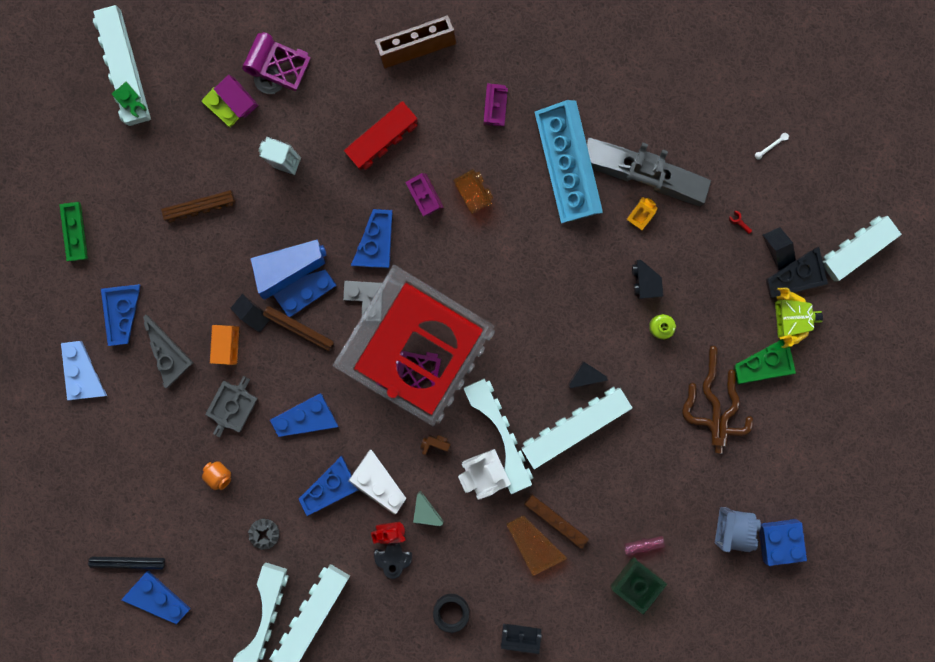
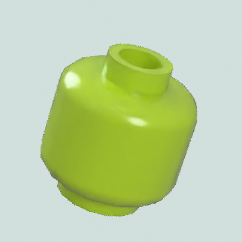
M661 314L652 318L649 330L657 339H668L673 336L676 324L672 317Z

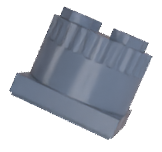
M721 507L715 544L726 552H730V550L756 551L758 547L756 535L757 531H760L761 521L756 519L754 513L734 511L727 507Z

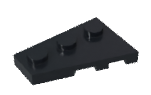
M819 247L809 251L766 279L770 298L781 295L777 288H789L791 292H798L828 284Z

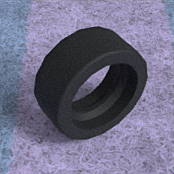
M457 594L443 595L434 605L433 618L435 624L444 632L454 633L460 631L469 620L468 603ZM455 602L462 608L463 614L459 622L447 624L441 619L440 609L445 603Z

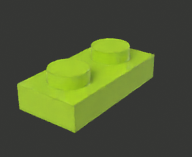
M213 87L201 102L231 128L239 117L216 93L215 87Z

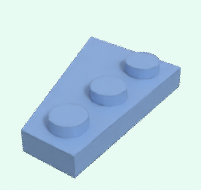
M83 342L61 343L67 400L107 396L92 366Z

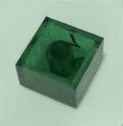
M633 556L610 587L617 595L644 615L666 587L667 583Z

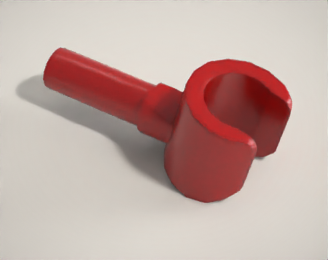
M734 211V214L738 216V220L729 217V221L732 224H738L750 234L752 230L741 220V213Z

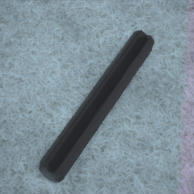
M90 557L88 566L90 568L163 569L165 568V559Z

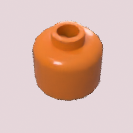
M210 462L203 468L202 479L213 490H223L231 482V472L221 462Z

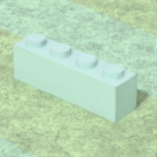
M267 137L266 141H263L259 148L260 157L273 168L295 175L301 157L290 145Z
M888 216L876 217L870 222V227L867 229L861 228L854 234L855 238L851 241L849 239L845 240L839 245V250L836 252L832 250L824 256V269L833 281H840L902 235Z

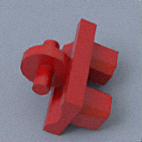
M400 522L376 525L377 530L371 532L374 544L401 543L406 541L403 536L405 528Z

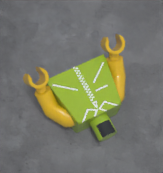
M777 288L781 292L777 299H784L775 302L778 338L783 339L785 342L782 348H787L805 339L809 331L814 330V323H822L823 314L821 311L813 312L812 304L807 303L803 297L791 292L789 288Z

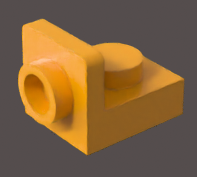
M642 197L627 220L643 230L657 211L656 203L649 198L645 199Z

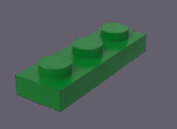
M81 203L59 204L66 261L88 259Z

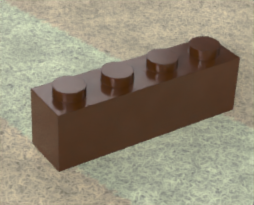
M447 15L375 40L385 69L455 45L456 39L454 29Z

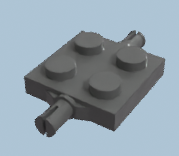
M243 376L239 385H232L225 380L220 385L205 414L218 423L213 432L217 437L221 436L224 428H231L241 432L258 400L257 397L245 390L250 381L249 378Z

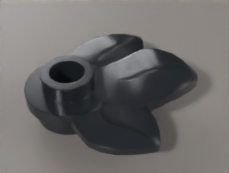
M389 543L385 551L375 549L374 559L376 565L383 569L386 577L396 579L401 575L402 570L411 564L412 552H402L399 543ZM392 565L396 566V571L393 573L389 571Z

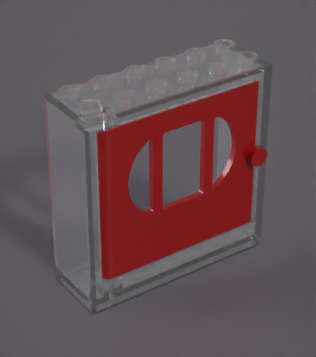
M393 265L332 366L434 426L435 423L439 424L443 419L445 407H450L455 397L453 394L456 389L459 391L463 386L465 374H470L475 364L473 361L476 356L480 357L485 349L483 344L486 339L490 340L494 335V325L396 265ZM407 280L410 283L414 284L418 288L422 289L423 291L437 298L441 302L445 303L446 305L465 315L469 319L483 326L484 329L480 328L479 326L462 317L461 315L457 314L453 310L449 309L448 307L429 297L428 295L411 286L410 284L405 283V281ZM426 321H438L447 325L456 337L457 348L451 347L418 325ZM414 331L453 354L452 359L440 378L400 355V352ZM396 361H400L435 382V385L428 388H415L408 385L399 376ZM353 367L357 371L361 372L362 374L366 375L367 377L386 387L387 390L372 382L371 380L367 379L366 377L362 376L361 374L357 373L356 371L352 370ZM397 395L401 396L402 398L406 399L407 401L411 402L412 404L416 405L417 407L421 408L422 410L426 411L432 416L427 415L426 413L422 412L421 410L417 409L416 407L397 397Z

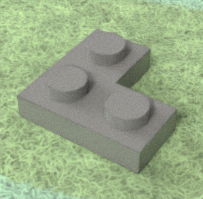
M344 281L343 300L362 301L361 320L381 321L383 283Z

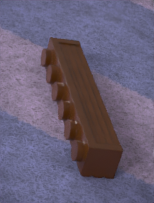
M229 190L163 208L161 211L164 221L172 223L175 222V219L180 218V220H183L189 215L192 217L198 216L200 212L204 214L209 213L212 209L220 210L223 206L231 207L236 202L233 191Z
M533 494L526 500L525 505L581 549L588 542L589 538Z

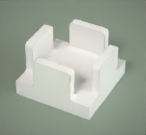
M495 449L462 462L465 472L460 474L458 478L465 493L474 489L477 499L490 496L511 484Z

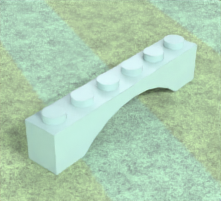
M482 379L464 387L463 389L471 406L488 416L502 436L506 453L504 470L511 483L508 486L510 493L513 494L532 485L530 480L534 478L530 469L524 468L522 462L526 460L522 452H517L516 450L517 440L514 434H509L507 427L510 425L506 416L502 417L499 412L502 407L498 398L493 399L491 392L494 389L490 381L486 382L485 379Z
M265 563L262 566L257 582L262 600L261 624L253 641L245 649L237 653L233 662H259V659L263 660L266 648H263L265 641H269L272 633L269 627L271 623L275 622L278 613L275 611L276 604L280 605L283 594L280 593L281 588L286 586L289 575H286L287 569Z

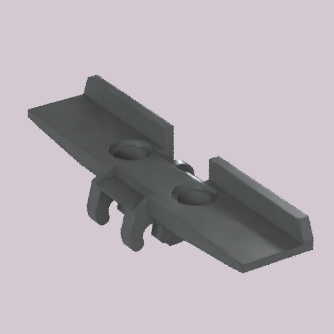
M588 138L587 148L593 170L627 182L632 179L654 187L653 191L696 206L704 205L711 180L666 163L665 158L668 151L662 150L660 155L647 152L648 144L642 143L637 153L623 147ZM624 160H632L631 166L625 165ZM666 173L669 174L670 179L664 178Z

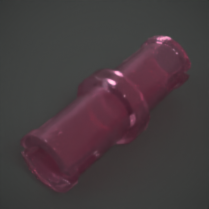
M659 536L650 539L641 538V541L625 543L624 547H626V555L629 556L641 552L646 554L650 550L665 548V544H663V537Z

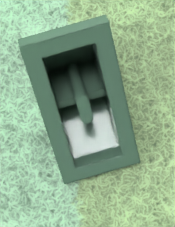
M422 491L418 492L413 522L435 526L443 525V519Z

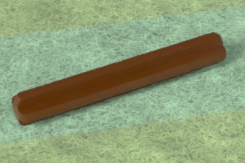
M267 306L263 313L264 317L327 351L331 349L334 343L329 338L270 306Z

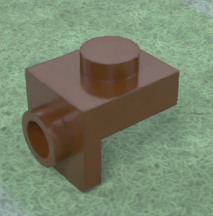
M429 435L428 439L424 438L420 449H423L422 454L426 455L429 445L448 452L450 442H447L448 438L437 435V437Z

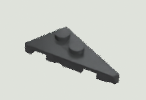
M145 315L143 317L144 326L151 340L150 345L157 360L158 370L162 375L163 386L168 388L194 362L148 315Z

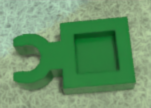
M124 82L112 93L125 110L130 107L131 114L137 118L139 117L136 113L138 107H141L144 111L147 110L145 105L137 102L141 97L128 82Z

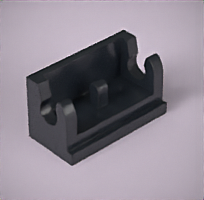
M503 623L501 649L539 654L541 643L540 628Z

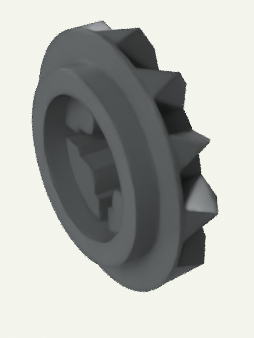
M276 65L269 67L266 73L268 72L271 75L279 74ZM254 76L256 87L265 94H275L282 89V86L272 82L271 86L268 82H265V78Z
M269 519L255 521L248 531L249 541H251L254 547L261 550L273 547L279 538L277 525ZM268 528V531H267V534H266V535L268 536V538H265V537H264L263 539H261V540L259 541L258 539L260 538L259 536H260L261 534L259 533L258 530H260V531L263 532L264 530H266V529Z

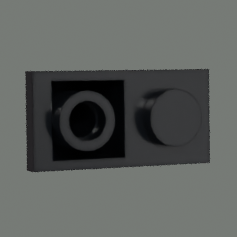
M636 260L635 265H632V274L636 276L637 283L633 285L634 295H638V299L663 297L662 277L642 260Z

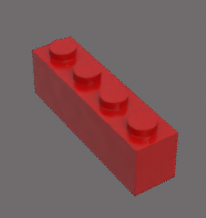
M402 101L349 145L344 152L359 170L363 168L366 170L374 163L373 159L377 156L380 158L388 152L387 148L392 143L393 145L398 144L403 139L402 135L405 132H412L417 127L418 118Z

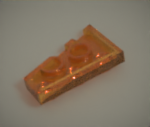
M524 515L507 523V527L533 576L567 559Z

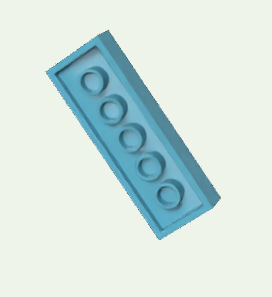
M565 100L535 111L561 223L603 213L577 102Z

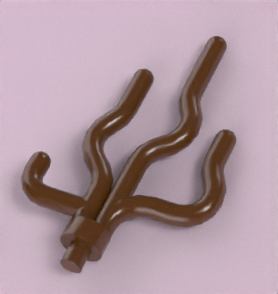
M711 346L709 349V373L703 383V392L713 405V420L693 417L690 414V409L696 399L695 383L689 384L688 399L683 405L682 412L683 417L690 424L709 427L712 432V445H715V453H723V446H727V435L744 436L749 434L753 428V418L751 416L746 418L744 428H728V420L737 412L740 405L739 396L735 390L736 372L731 369L728 371L727 388L732 405L725 411L720 421V402L710 388L716 377L717 347Z

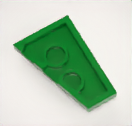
M781 339L734 365L737 384L796 374L790 347L782 348L785 342Z

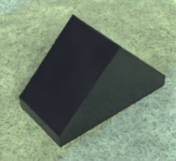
M781 227L762 235L778 270L796 260L794 244Z
M244 294L230 308L243 322L258 332H261L270 321V319L263 316L264 311Z
M582 361L569 381L568 387L574 388L607 381L608 378Z

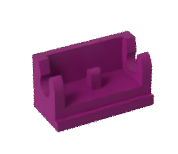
M229 74L214 88L216 93L239 118L247 117L259 106L241 84Z
M487 83L483 125L504 127L508 88L505 85Z
M421 173L405 182L423 216L431 215L434 211L444 208L427 174Z

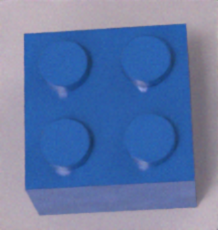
M792 519L761 524L759 535L762 558L765 564L773 566L807 561L802 522Z

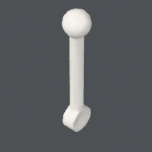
M783 133L774 143L763 151L757 152L755 158L761 159L766 152L781 141H786L789 135Z

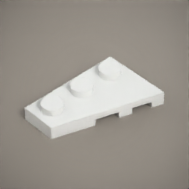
M369 450L348 482L395 515L406 500V497L373 451Z

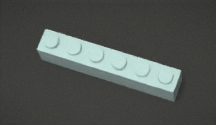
M114 5L93 11L95 15L93 23L100 33L98 41L105 52L103 59L110 70L108 74L110 83L114 85L116 90L124 82H128L141 97L137 102L142 103L147 108L144 111L141 107H138L136 113L139 117L137 118L131 114L130 107L125 110L119 103L120 110L118 113L121 121L131 126L151 120L121 9Z
M614 387L604 392L605 396L601 399L596 397L588 402V407L584 409L580 407L573 411L572 417L568 419L564 417L555 423L556 427L551 430L549 427L539 433L540 436L535 440L533 437L526 440L521 449L532 467L536 469L632 409L620 388L615 389Z
M331 564L328 569L323 568L318 576L321 578L319 584L314 583L309 591V594L312 596L309 601L304 600L299 608L301 611L300 616L293 618L289 625L292 628L289 634L284 633L279 642L282 644L279 651L275 649L269 660L272 662L300 661L350 575Z

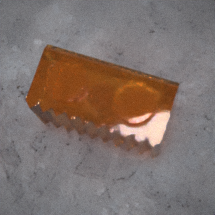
M472 169L453 180L471 215L492 204L491 199H493V196L488 188L484 189L482 185L484 179L479 171L476 173Z

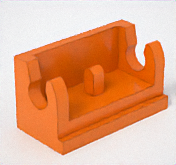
M212 325L210 363L237 364L239 326Z

